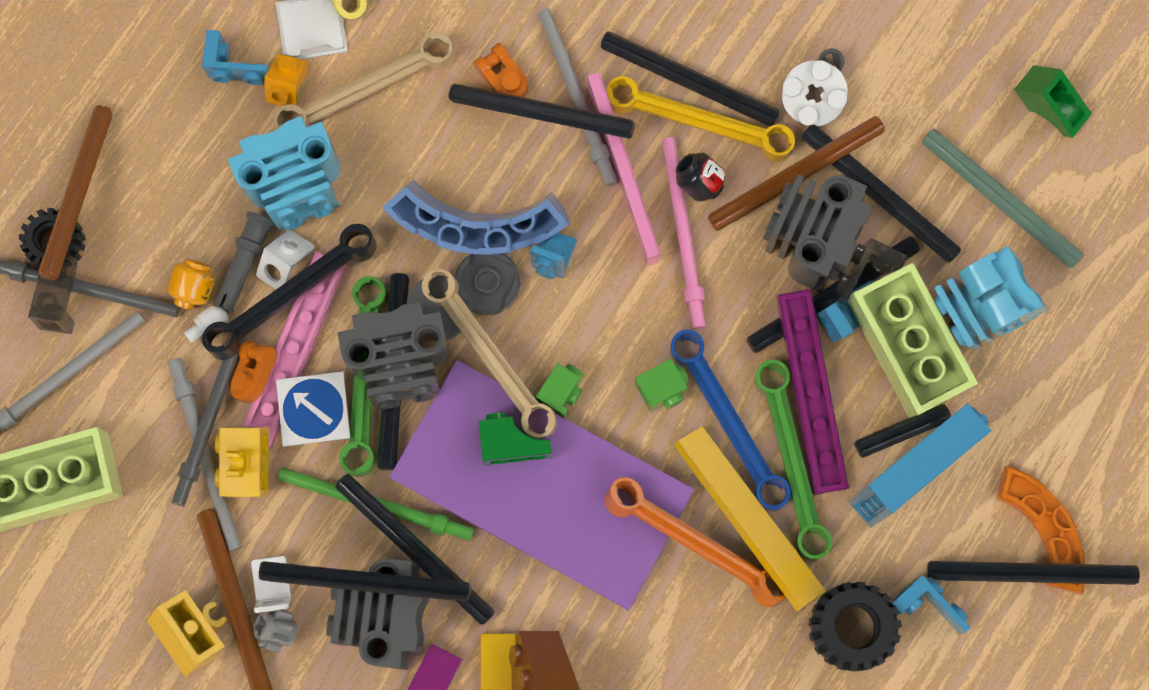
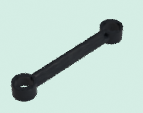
M352 224L346 227L340 235V244L233 321L230 323L219 321L210 324L202 335L203 346L218 360L232 358L240 349V339L350 260L363 262L370 259L377 247L376 240L370 229L363 224ZM366 235L369 237L368 243L364 248L362 246L357 248L348 246L350 240L355 236ZM222 332L231 333V340L226 347L224 344L218 347L212 345L213 339Z

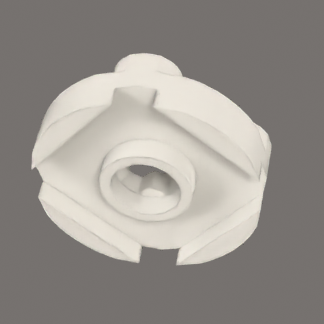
M806 61L797 65L788 74L783 83L782 101L786 111L794 120L808 126L813 124L822 126L832 122L841 114L847 102V83L842 73L827 62ZM811 84L816 88L822 86L824 92L820 95L822 100L818 103L814 99L808 101L805 97L809 93L808 86Z

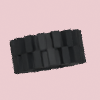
M47 208L48 212H44L42 209L36 211L38 214L36 218L30 215L27 219L31 223L29 225L23 223L21 229L25 233L19 234V240L23 242L20 245L21 250L38 267H40L45 253L41 245L42 236L48 230L53 229L59 210L56 211L54 208ZM76 223L61 271H64V265L68 268L74 266L71 261L74 258L79 261L82 257L78 254L79 250H85V245L82 241L86 240V237L81 232L83 229L79 223Z

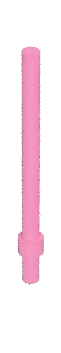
M667 137L662 139L686 283V289L683 290L685 304L689 305L693 329H703L706 327L702 304L705 301L703 287L699 286L684 190L676 182V167L679 163L676 141L674 137Z

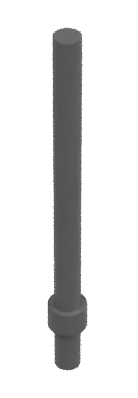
M0 260V274L8 275L14 281L25 283L28 280L176 318L180 312V307L171 302L59 275L54 281L44 279L39 274V270L30 268L28 263L20 261L10 263Z
M246 336L240 339L241 344L244 342ZM239 351L232 358L223 360L186 463L182 462L177 475L180 479L171 501L172 504L184 507L193 482L198 481L201 472L199 465L236 365Z

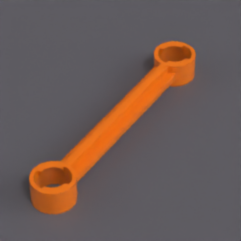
M627 477L619 478L606 491L604 503L611 514L617 517L636 516L751 586L752 595L759 604L765 607H775L786 598L781 590L779 597L770 595L771 591L766 586V578L773 579L766 569L758 568L643 498V490L635 480ZM617 489L625 490L631 495L633 499L632 506L621 504L622 500L618 497Z

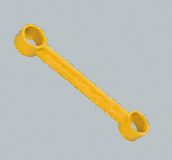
M626 76L613 78L606 87L612 110L616 113L624 114L636 109L759 147L763 155L771 161L779 162L787 159L795 145L794 133L785 125L776 124L764 129L638 90L635 81ZM618 86H626L632 90L634 98L626 104H619V100L613 96L612 90ZM772 134L785 136L790 145L789 149L780 153L775 152L776 149L769 143V136Z

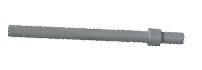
M548 8L543 9L538 15L574 107L590 111L552 13ZM584 130L591 147L589 154L593 164L598 165L606 187L618 183V180L610 162L612 156L607 144H603L599 132Z
M136 311L11 407L2 408L0 410V431L10 429L18 423L17 418L146 321L143 316Z
M175 358L168 361L175 383L173 391L176 401L181 402L194 441L201 421L193 398L196 396L192 382L187 379L181 358ZM207 443L200 464L228 551L232 552L242 548L227 499L226 497L219 496V488L215 486L216 465Z

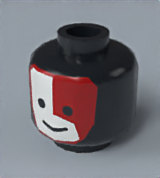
M704 152L686 155L676 167L677 185L697 202L716 198L724 188V169Z

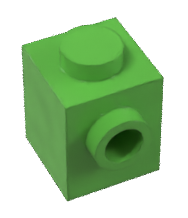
M671 358L635 377V385L650 412L662 406H665L667 410L681 403L684 400L682 395L686 394L687 391L686 383L689 382L683 367L680 364L675 366Z

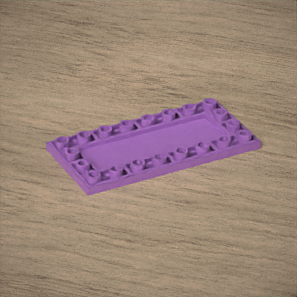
M456 360L442 384L440 392L437 393L392 471L390 479L629 611L668 536L634 515L617 517L611 514L604 503L606 491L615 480L622 477L631 478L641 486L643 498L679 519L694 489L557 415L558 425L555 432L547 438L538 439L550 440L553 458L485 466L482 461L478 420H486L487 414L506 413V417H513L515 426L526 436L534 437L524 431L521 423L522 414L497 381ZM543 409L532 411L528 418L529 429L537 434L545 433V428L549 421L547 416L549 412ZM617 489L618 497L622 500L621 504L632 506L633 499L631 495L625 490Z

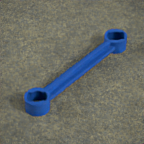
M693 330L678 332L671 341V357L677 364L688 368L756 484L755 497L766 511L782 509L790 499L791 490L789 484L784 478L773 475L705 360L703 356L704 341L700 334ZM677 340H689L695 345L699 344L698 354L692 359L681 358L677 355L675 349ZM764 484L766 486L770 484L776 485L780 490L784 488L785 498L780 505H770L762 500L761 488Z

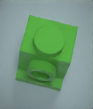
M557 363L537 394L536 400L539 404L552 408L557 415L566 419L569 412L565 407L567 404L573 406L583 391L579 386L584 373L570 364L563 367Z

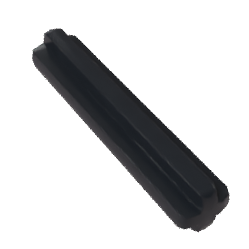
M941 404L920 415L910 417L858 439L854 443L859 456L864 458L940 426L951 417L947 406Z

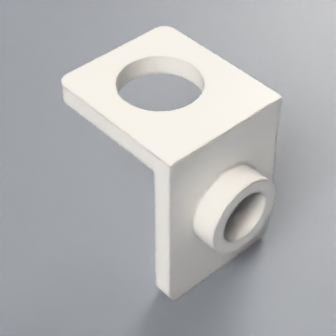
M286 231L264 248L256 276L274 289L279 288L289 280L292 268L311 254L315 246L294 231ZM268 264L278 268L281 275L279 280L270 276L267 271Z
M281 555L252 560L251 566L256 594L254 613L288 609L292 601L290 584L262 581L258 575L261 562L287 563L286 557Z

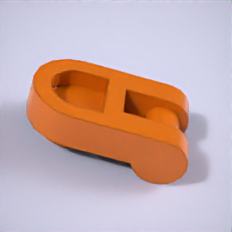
M500 43L493 46L491 53L486 57L480 56L473 62L477 71L495 92L525 97L527 94L528 83L525 74ZM500 63L504 69L496 75L491 68Z
M244 341L240 345V360L231 379L230 393L234 398L244 403H252L264 391L275 364L277 352L274 347L259 346L255 342Z

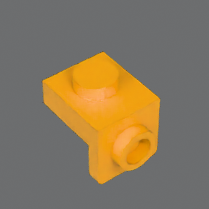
M277 54L268 73L264 77L265 101L279 106L297 105L298 90L309 71V61Z

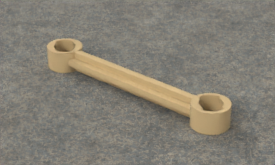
M430 33L421 41L420 49L303 107L294 104L282 106L275 114L276 129L281 127L282 120L290 114L302 116L306 127H309L311 124L426 67L434 70L444 69L451 64L454 58L452 42L443 33ZM433 43H443L448 46L449 51L444 58H441V56L433 57L426 52L427 48Z
M434 269L428 272L422 281L424 295L435 304L442 305L522 414L521 423L524 431L538 439L551 436L558 425L556 413L552 408L539 404L459 296V286L456 278L444 269ZM437 276L448 277V289L444 293L446 297L436 299L430 295V282ZM543 409L549 412L547 414L549 421L545 428V433L537 434L529 429L528 418L532 411Z

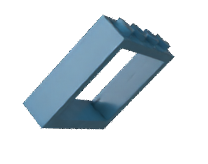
M967 403L853 497L849 503L867 525L872 528L894 513L989 434L992 430L987 426L989 424L987 417L984 414L981 415L975 407L972 408Z

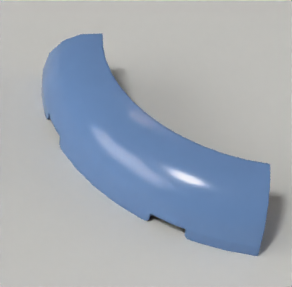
M414 179L382 207L397 223L409 232L418 234L434 242L439 247L468 254L492 255L509 253L513 250L541 243L570 224L565 209L552 192L536 203L520 210L501 214H478L459 210L439 201L426 192Z

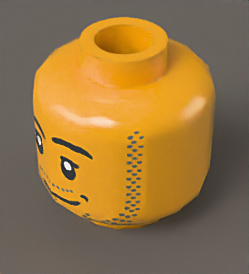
M188 258L185 259L184 263L181 262L174 265L166 290L170 296L175 298V305L193 310L194 305H205L209 301L216 279L215 275L210 272L211 267L209 265Z

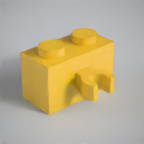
M269 426L221 427L220 433L215 438V451L219 454V467L215 471V486L219 488V496L261 497L269 494Z
M186 590L158 606L147 620L185 677L214 660L225 646L215 631L220 629L227 621L225 616L217 621L209 617V612L217 606L215 602L206 604L200 611Z

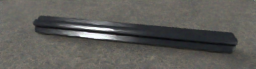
M607 31L602 38L601 48L607 52L769 127L775 125L778 120L780 111L773 106L610 31Z
M452 84L448 94L449 100L454 103L628 139L633 136L635 130V123L631 119L460 84Z
M814 124L810 125L801 137L815 151L833 141ZM847 154L831 164L844 176L867 185L864 193L944 261L950 263L960 253L961 248L853 156Z
M907 237L814 295L812 299L815 314L868 281L877 279L917 254L920 250L918 243L913 237ZM780 317L748 336L747 343L754 353L760 352L784 337Z
M394 273L390 276L388 312L394 311L407 303L409 278L406 274ZM400 406L381 409L377 466L380 470H394L397 464Z
M345 474L337 482L336 489L430 578L464 582L350 474ZM472 588L468 601H456L481 625L485 624L495 612Z
M267 561L261 562L258 572L259 579L268 582L462 602L469 600L471 591L470 584L462 581Z
M930 561L927 564V577L944 581L1135 585L1140 580L1139 567L1136 565Z

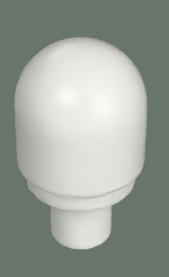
M210 306L196 315L197 317L193 319L196 324L186 330L184 334L193 343L203 335L204 330L210 324L219 321L228 323V313L222 307Z

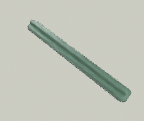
M932 129L922 141L924 146L1069 268H1073L1082 259L1083 252L938 130Z

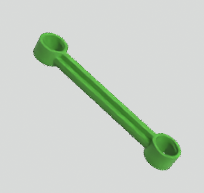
M363 277L354 284L352 289V296L359 307V314L366 312L379 313L387 303V290L376 277ZM368 284L378 286L382 293H379L374 301L368 302V305L361 304L358 295L360 290ZM363 353L359 355L355 362H365L370 354ZM355 376L350 421L351 438L349 443L341 450L339 460L342 468L348 474L354 477H364L372 472L376 464L375 454L369 447L372 402L367 396L366 389L369 388L365 384V380L358 379ZM357 447L365 449L370 454V458H366L363 466L352 471L346 462L347 454Z
M767 360L758 367L754 382L756 388L767 397L800 528V532L796 537V549L803 558L818 560L829 553L832 547V537L830 532L820 525L785 390L790 380L789 370L781 361ZM768 367V370L778 372L780 377H784V383L776 389L766 388L760 381V375L764 368ZM807 531L818 534L822 541L826 540V548L823 552L816 555L815 553H808L803 548L802 538Z

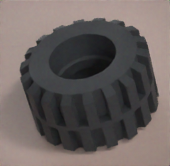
M865 582L843 583L824 593L819 598L820 600L817 604L814 605L812 617L809 618V626H811L809 636L810 640L814 641L816 646L814 649L817 654H821L825 658L824 661L829 665H834L837 669L851 672L869 670L886 662L885 659L892 656L895 652V644L899 643L901 635H898V630L902 628L901 620H898L896 613H899L897 606H892L889 601L891 598L887 593L882 594L879 592L880 588L874 585H865ZM849 606L862 608L869 614L873 622V636L868 644L860 648L846 646L836 634V617L842 609Z

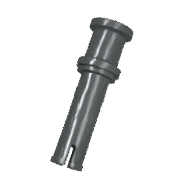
M249 211L246 214L248 220L243 232L235 240L236 253L217 298L213 303L214 306L222 307L232 313L255 257L263 253L264 248L262 244L269 228L274 227L272 220Z

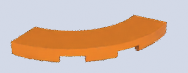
M1005 466L996 500L1014 507L1034 525L1043 541L1048 563L1085 564V553L1082 550L1076 530L1077 526L1063 503L1061 504L1046 489V486L1034 477L1018 469ZM1046 583V585L1079 595L1083 594L1085 585L1076 583Z

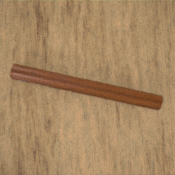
M97 105L93 109L39 268V274L44 279L54 281L59 277L113 116L111 109L107 106Z
M873 116L712 212L708 216L709 222L716 231L723 229L780 195L787 182L794 184L798 174L804 176L803 180L884 133L885 127L878 116Z
M206 509L197 514V519L251 690H272L216 511L214 509Z

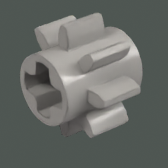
M282 609L269 611V614L261 613L254 625V636L260 639L258 646L275 652H280L282 645L290 646L297 634V624L291 620L293 614Z

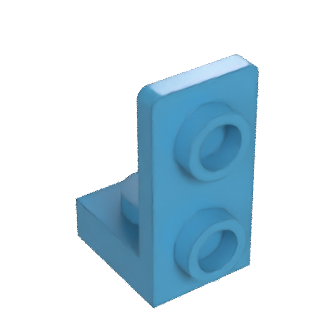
M206 31L202 67L209 78L219 83L243 80L250 85H262L265 82L264 77L269 71L268 65L228 62L230 56L229 43L225 41L220 31Z
M557 233L542 241L539 247L532 245L530 250L532 268L536 269L538 275L548 279H554L555 276L564 278L577 239Z
M868 281L816 314L817 319L832 343L845 338L853 333V330L860 327L845 298L872 284L873 281Z
M923 575L917 577L890 601L892 606H897L899 613H896V615L902 614L904 611L910 615L924 602L920 597L924 595L959 634L966 633L970 629V626L965 622L968 619L965 612L955 603L950 605L941 596L944 593L943 589L931 577L928 579Z

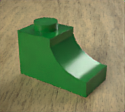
M1033 65L1014 89L1030 112H1035L1048 120L1064 137L1073 138L1092 114L1062 69Z
M491 413L486 415V420H478L482 461L485 466L553 458L550 440H538L526 436L516 428L513 417H506V413Z

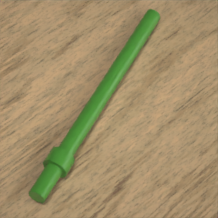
M284 467L279 472V481L351 503L336 489V484ZM375 497L396 518L430 528L432 533L444 536L446 533L471 541L475 528L451 521L449 516L440 513L435 515Z

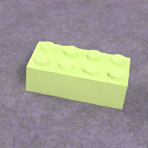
M914 263L885 276L845 298L908 418L920 415L978 384Z
M99 427L0 454V532L124 497L109 433Z

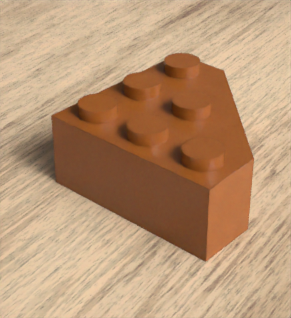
M519 631L516 643L511 646L509 652L512 669V690H580L559 631Z

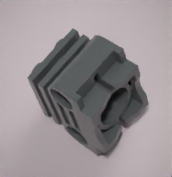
M798 174L794 184L787 182L780 197L781 200L776 209L781 213L773 212L763 237L764 240L768 241L765 251L771 254L779 239L783 242L777 257L784 259L789 245L795 246L788 266L790 276L797 283L820 292L826 278L835 282L840 280L854 252V242L858 239L864 224H866L873 206L861 201L867 185L841 175L828 178L823 184L817 199L813 200L810 197L817 182L810 179L804 195L799 194L804 176ZM804 258H808V259H810L812 262H808V261H806Z
M421 302L405 304L387 313L366 312L352 315L354 329L337 332L343 360L356 378L365 380V384L369 388L366 389L367 396L373 406L380 405V409L395 408L400 406L399 401L414 398V402L429 401L434 399L433 394L440 392L434 366L440 365L448 355V343L440 311L424 314ZM428 340L438 342L434 348H422L423 344ZM363 353L370 354L365 362H355L359 355Z
M380 559L370 567L369 572L386 574L390 571H395L396 575L418 577L419 566H412V561ZM331 588V600H336L334 616L329 615L326 635L331 636L332 644L359 647V654L367 664L392 669L407 670L409 653L423 654L425 636L422 619L425 608L429 603V598ZM385 640L387 652L383 657L378 658L375 655V646L379 641Z

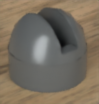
M833 48L824 50L820 54L818 61L827 62L826 55L832 54L837 69L841 71L844 66L843 54Z

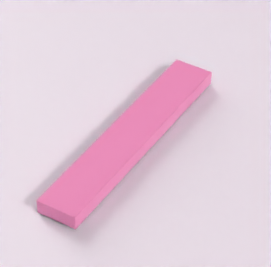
M595 73L587 76L588 90L595 111L614 116L601 74ZM603 133L647 266L656 264L660 259V251L622 137Z
M315 251L310 265L324 256V254ZM347 263L295 300L275 347L277 358L264 391L252 403L243 426H269L270 448H273L281 428L276 380L302 377L347 268Z

